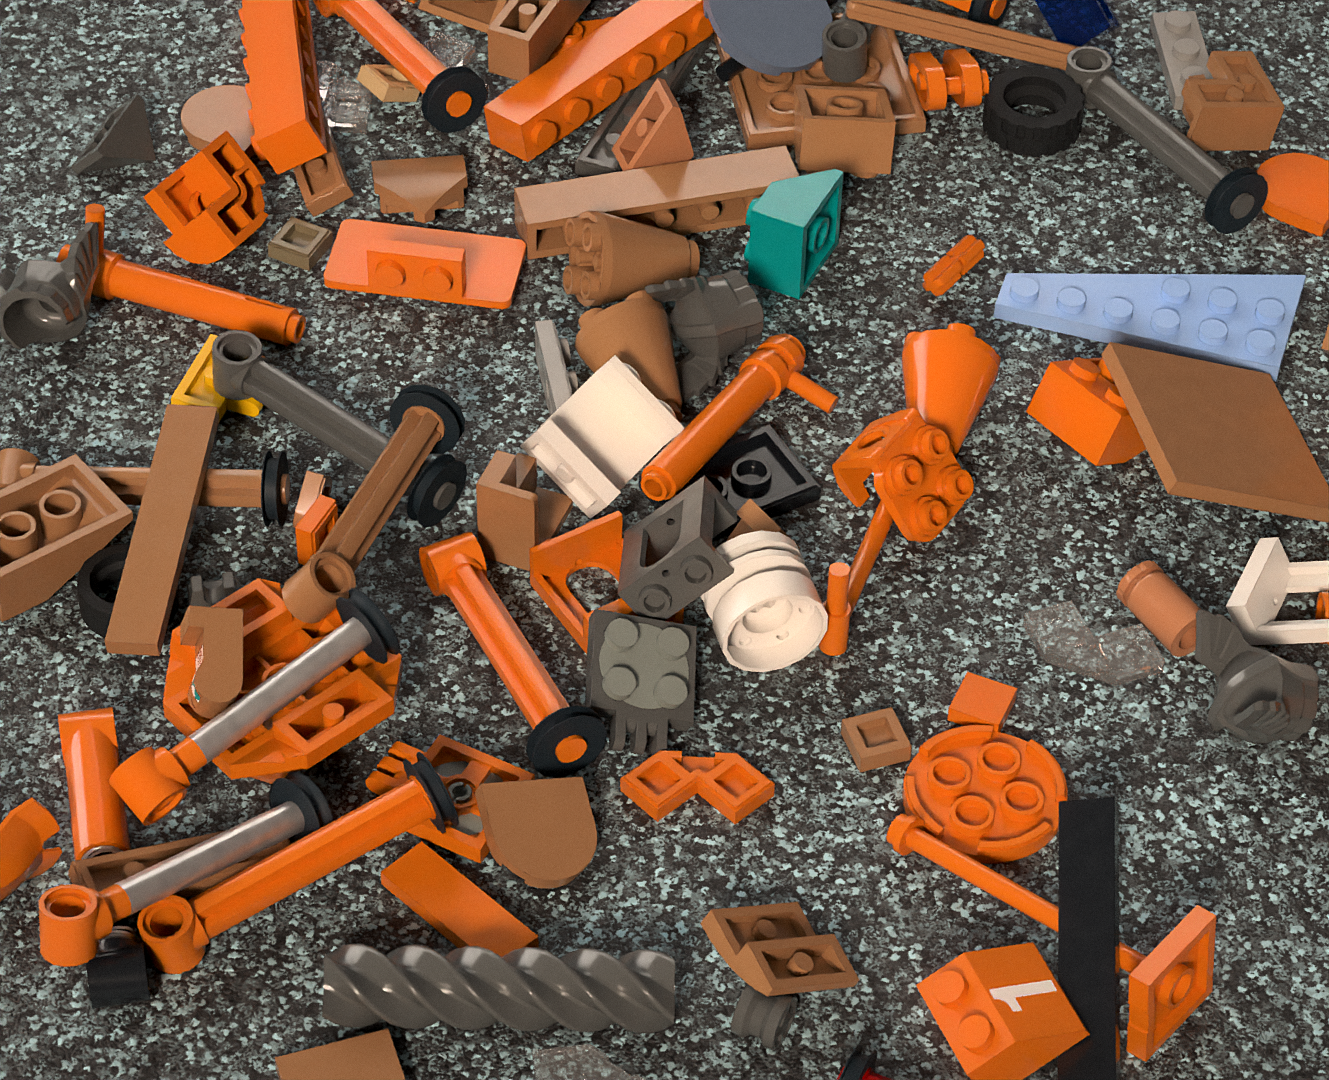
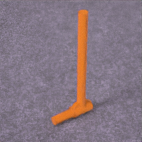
M882 500L878 504L851 566L849 567L843 562H835L829 566L827 598L823 603L828 614L827 632L819 643L820 650L827 655L838 656L846 652L851 615L894 521Z

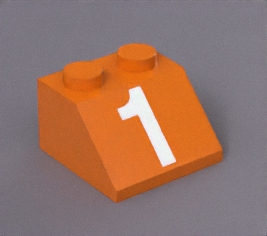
M1033 942L964 952L916 985L966 1075L972 1080H1023L1090 1035L1040 950Z

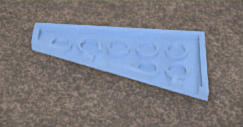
M1007 273L995 303L994 318L1107 344L1114 342L1268 373L1273 381L1277 382L1304 289L1306 275Z

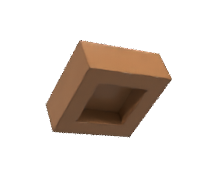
M892 707L842 719L841 735L859 772L910 760L912 746Z

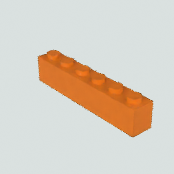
M242 0L243 8L239 9L238 13L245 28V32L241 34L242 43L247 51V57L243 59V64L250 80L249 83L245 84V87L252 102V108L248 110V116L255 131V134L250 136V140L258 158L262 162L268 160L276 174L279 175L327 153L309 0Z
M704 0L637 1L483 106L490 143L526 162L534 159L613 104L620 96L631 89L633 90L715 33L709 18L704 17Z

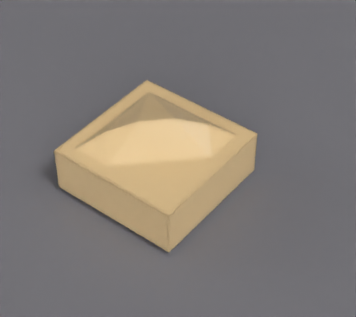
M361 65L356 78L382 102H416L420 93L393 65Z

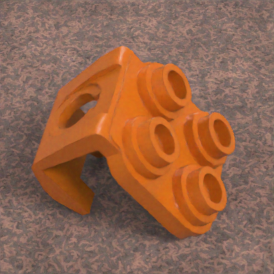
M915 408L900 410L869 423L832 465L840 490L856 507H861L870 497L863 482L873 472L875 490L900 532L908 541H916L918 543L930 542L936 538L960 510L964 502L970 498L974 489L971 475L960 467L950 450L947 434L935 425L925 423L921 414Z

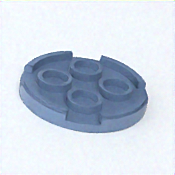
M826 0L703 1L704 17L709 18L714 31L721 39L720 46L733 59L754 71L772 76H780L782 72H797L804 69L808 71L822 58L823 29L833 22Z

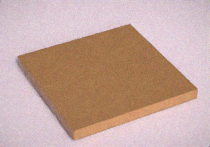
M832 13L833 21L841 19L843 13ZM876 26L871 37V43L867 50L866 72L860 79L854 82L841 83L829 79L822 69V58L808 71L804 69L797 72H782L780 76L763 74L747 67L727 82L747 150L785 145L794 146L795 85L885 89L896 121L895 135L925 132L926 117L895 31L881 26ZM715 32L714 41L722 64L731 56L720 46L721 39Z
M1109 342L1101 355L1168 494L1329 522V486L1270 374Z

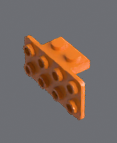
M346 219L340 224L323 274L324 285L328 288L507 309L512 305L526 255V243L521 239Z

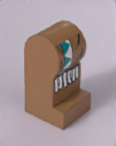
M189 605L180 624V645L195 646V675L189 686L188 701L192 709L200 716L213 719L235 703V699L242 689L243 609Z

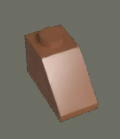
M657 78L612 148L623 171L690 161L694 156L681 109L664 79Z

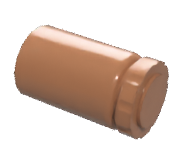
M1144 561L1131 568L1118 584L1117 598L1129 608L1132 614L1173 656L1182 657L1195 651L1196 612L1202 609L1164 573L1163 569L1156 562Z

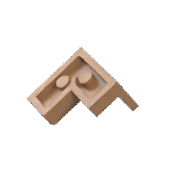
M1211 51L1206 66L1214 79H1186L1181 92L1194 116L1186 137L1203 151L1268 150L1285 109L1284 104L1252 51Z
M496 450L476 484L478 543L484 558L530 571L529 549L547 539L555 538L572 510L573 501L567 495L537 487V458L521 453L513 455Z

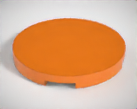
M968 725L952 728L924 742L919 747L918 754L907 768L902 792L906 815H916L923 819L925 823L924 831L974 860L986 864L1019 860L1046 846L1059 831V801H1067L1068 798L1067 782L1064 773L1056 759L1047 749L1033 739L1026 742L1018 737L993 731V726Z

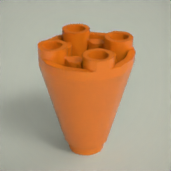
M952 323L947 326V329L911 332L905 337L902 352V370L906 409L915 408L921 414L925 423L933 424L938 429L943 430L949 438L950 450L954 456L959 452L998 378L1001 357L995 352L994 348L976 337V331L973 327L963 323Z

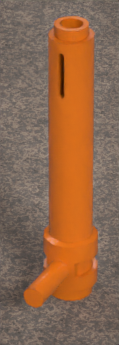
M89 204L85 207V225L87 222L98 223L100 271L93 285V296L106 300H113L117 297L228 330L247 331L254 334L257 338L288 346L290 343L297 344L301 341L306 327V318L300 315L296 308L127 261L123 254L104 249L105 207L100 204ZM66 244L62 247L56 262L60 263L67 259L71 244Z
M785 333L768 337L741 364L739 374L643 469L640 484L644 494L655 501L669 500L674 497L766 401L774 400L786 388L830 414L835 408L839 397L801 374L806 359V352L802 343L794 336Z

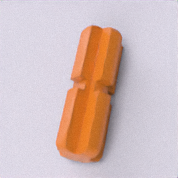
M966 235L946 255L927 270L923 275L924 282L922 284L926 292L931 291L935 296H942L962 277L961 275L966 274L984 257L983 249L985 244L982 239L977 240L973 235Z

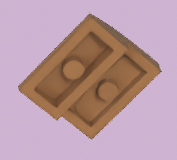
M798 902L711 909L700 923L709 940L730 968L742 980L765 996L854 987L859 981L835 934L816 935Z

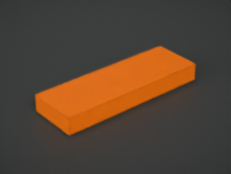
M422 841L380 872L381 884L458 948L480 946L493 951L501 957L513 950L524 947L538 948V935Z

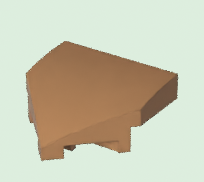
M464 155L371 161L374 193L380 195L381 213L414 212V221L427 223L435 219V210L460 209L464 207L463 189L468 187Z

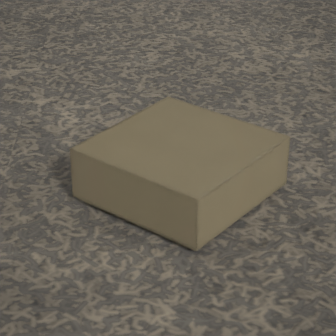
M291 217L268 243V256L310 271L333 244V231Z

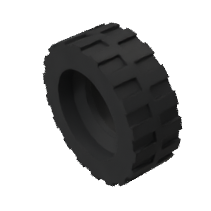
M1023 65L1019 66V68L1006 69L1000 75L996 74L992 78V82L989 83V93H985L982 116L983 130L988 133V138L992 142H996L1000 148L1010 150L1014 154L1021 156L1023 154L1031 155V157L1055 155L1056 152L1069 149L1072 143L1075 144L1078 140L1079 134H1081L1085 95H1082V88L1073 81L1072 77L1064 75L1056 69H1047L1044 66L1038 65L1036 67ZM1020 105H1038L1052 110L1055 114L1045 117H1031L1020 114L1011 108Z

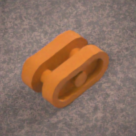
M965 48L945 50L943 64H940L929 51L910 53L908 70L924 111L944 110L947 104V95H950L960 108L980 106L982 96H985V93H989V78L986 69H980L975 57L971 56Z

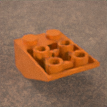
M1075 357L1073 360L1050 362L1026 410L1029 415L1095 466L1125 463L1146 450L1103 357L1089 359Z

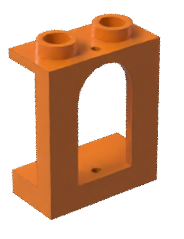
M619 510L599 519L591 520L585 525L560 536L547 539L529 549L530 585L586 654L588 648L589 617L593 611L587 613L568 589L566 581L572 573L579 569L598 567L608 571L619 582L624 542L622 538L623 515ZM622 598L597 608L599 610L638 616ZM684 608L665 621L683 624Z

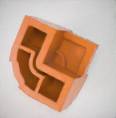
M227 130L143 197L172 232V235L163 243L175 255L195 264L208 265L222 259L260 228L268 217V214L264 212L265 202L261 186L266 182L257 167Z

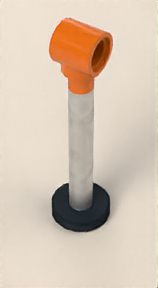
M351 588L349 590V600L338 597L336 600L337 610L344 624L169 751L162 746L156 750L152 747H146L130 756L112 773L108 781L109 784L144 826L157 822L171 812L186 796L187 788L190 787L188 777L363 650L376 662L382 664L387 662V652L397 655L400 652L398 638L379 607L359 589Z
M290 772L285 778L276 779L271 784L268 796L270 810L99 892L93 888H86L75 884L59 885L50 888L39 899L40 954L51 964L62 967H72L87 963L98 952V940L112 932L113 923L289 838L292 844L333 822L332 813L326 798L319 787L308 776L300 772Z

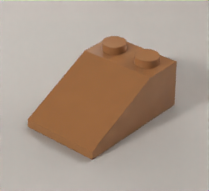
M76 454L0 490V620L2 622L47 601L81 569L87 559L103 549L133 520V512Z

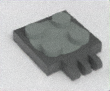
M599 609L593 611L589 617L585 707L595 711L598 717L610 719V750L622 751L625 745L626 733H630V753L643 755L647 736H651L650 754L653 756L660 750H667L668 728L688 731L693 725L697 626Z

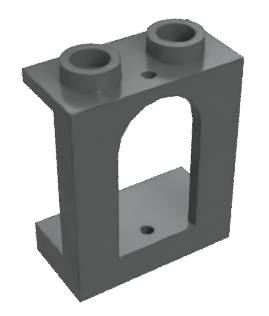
M705 476L624 533L617 594L639 617L665 621L734 573L732 566L712 546V538L737 522V511Z

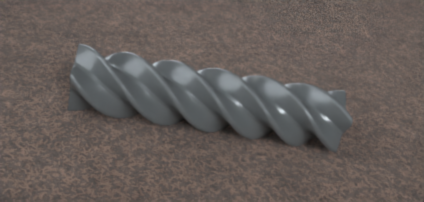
M348 944L335 949L329 955L324 953L322 1017L336 1025L350 1028L373 1025L383 1019L394 1026L405 1029L428 1027L442 1020L452 1027L463 1030H478L500 1021L508 1027L520 1031H537L558 1022L568 1029L578 1032H596L616 1023L632 1032L651 1034L662 1031L674 1024L676 960L656 950H637L617 959L609 953L595 948L578 949L559 958L551 952L537 947L516 949L501 957L493 951L480 946L461 947L442 956L435 950L422 945H406L384 955L368 945Z

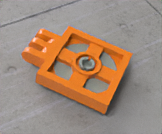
M439 734L427 752L403 742H394L388 750L389 756H384L378 763V771L371 772L366 779L365 784L368 789L375 794L382 795L408 781L403 761L407 759L413 765L418 762L416 754L421 752L446 784L459 818V825L455 826L449 820L445 823L446 832L441 833L429 818L406 832L481 864L490 850L487 845L475 796L476 789L480 783L535 780V774Z

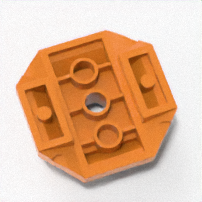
M260 578L211 606L243 609V684L235 702L344 624L337 608L320 622L313 624L302 622L295 618L286 608L282 595L283 588H281L280 583ZM180 626L172 630L170 658L164 688L163 709L165 718L184 736L188 737L211 719L200 716L189 704L187 694L195 675V646L180 645ZM363 650L211 761L231 780L251 777L270 784L276 779L285 778L290 772H299L300 770L311 768L395 713L403 672L402 655L400 653L396 655L387 652V662L382 664L376 662Z

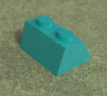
M832 169L774 181L770 183L760 198H754L751 201L746 214V225L750 226V238L744 251V260L749 262V283L796 299L801 298L839 243L843 171Z

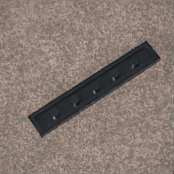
M1115 797L1059 801L1058 982L1090 1035L1058 1056V1080H1120L1119 805Z

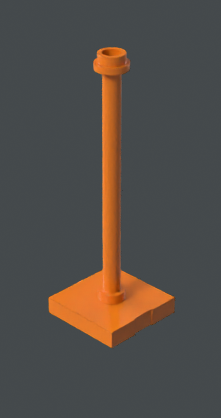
M900 814L890 824L886 840L893 846L895 852L906 856L915 851L1058 932V906L924 831V820L920 817ZM1196 905L1148 956L1119 941L1120 968L1130 973L1127 1052L1144 1062H1147L1212 993L1216 915L1199 905Z

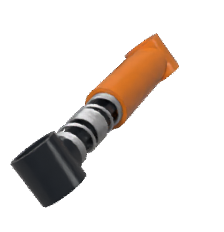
M113 707L58 714L60 740L67 777L75 861L131 850L124 801L108 782L112 773L119 767L120 761ZM133 914L113 923L112 932L98 940L97 954L86 963L93 1009L151 1000L143 943H137L136 932L133 928L129 927V920L133 918Z

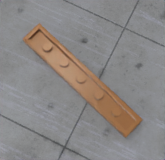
M167 404L104 640L107 653L160 656L219 423L217 407Z

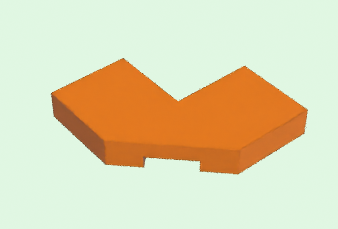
M660 750L620 778V791L657 822L695 794H699L732 823L737 824L774 796L775 783L738 753L715 752V757L682 756V751Z

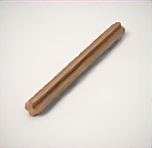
M847 0L845 14L848 19L1066 71L1069 52L1079 47L890 0Z

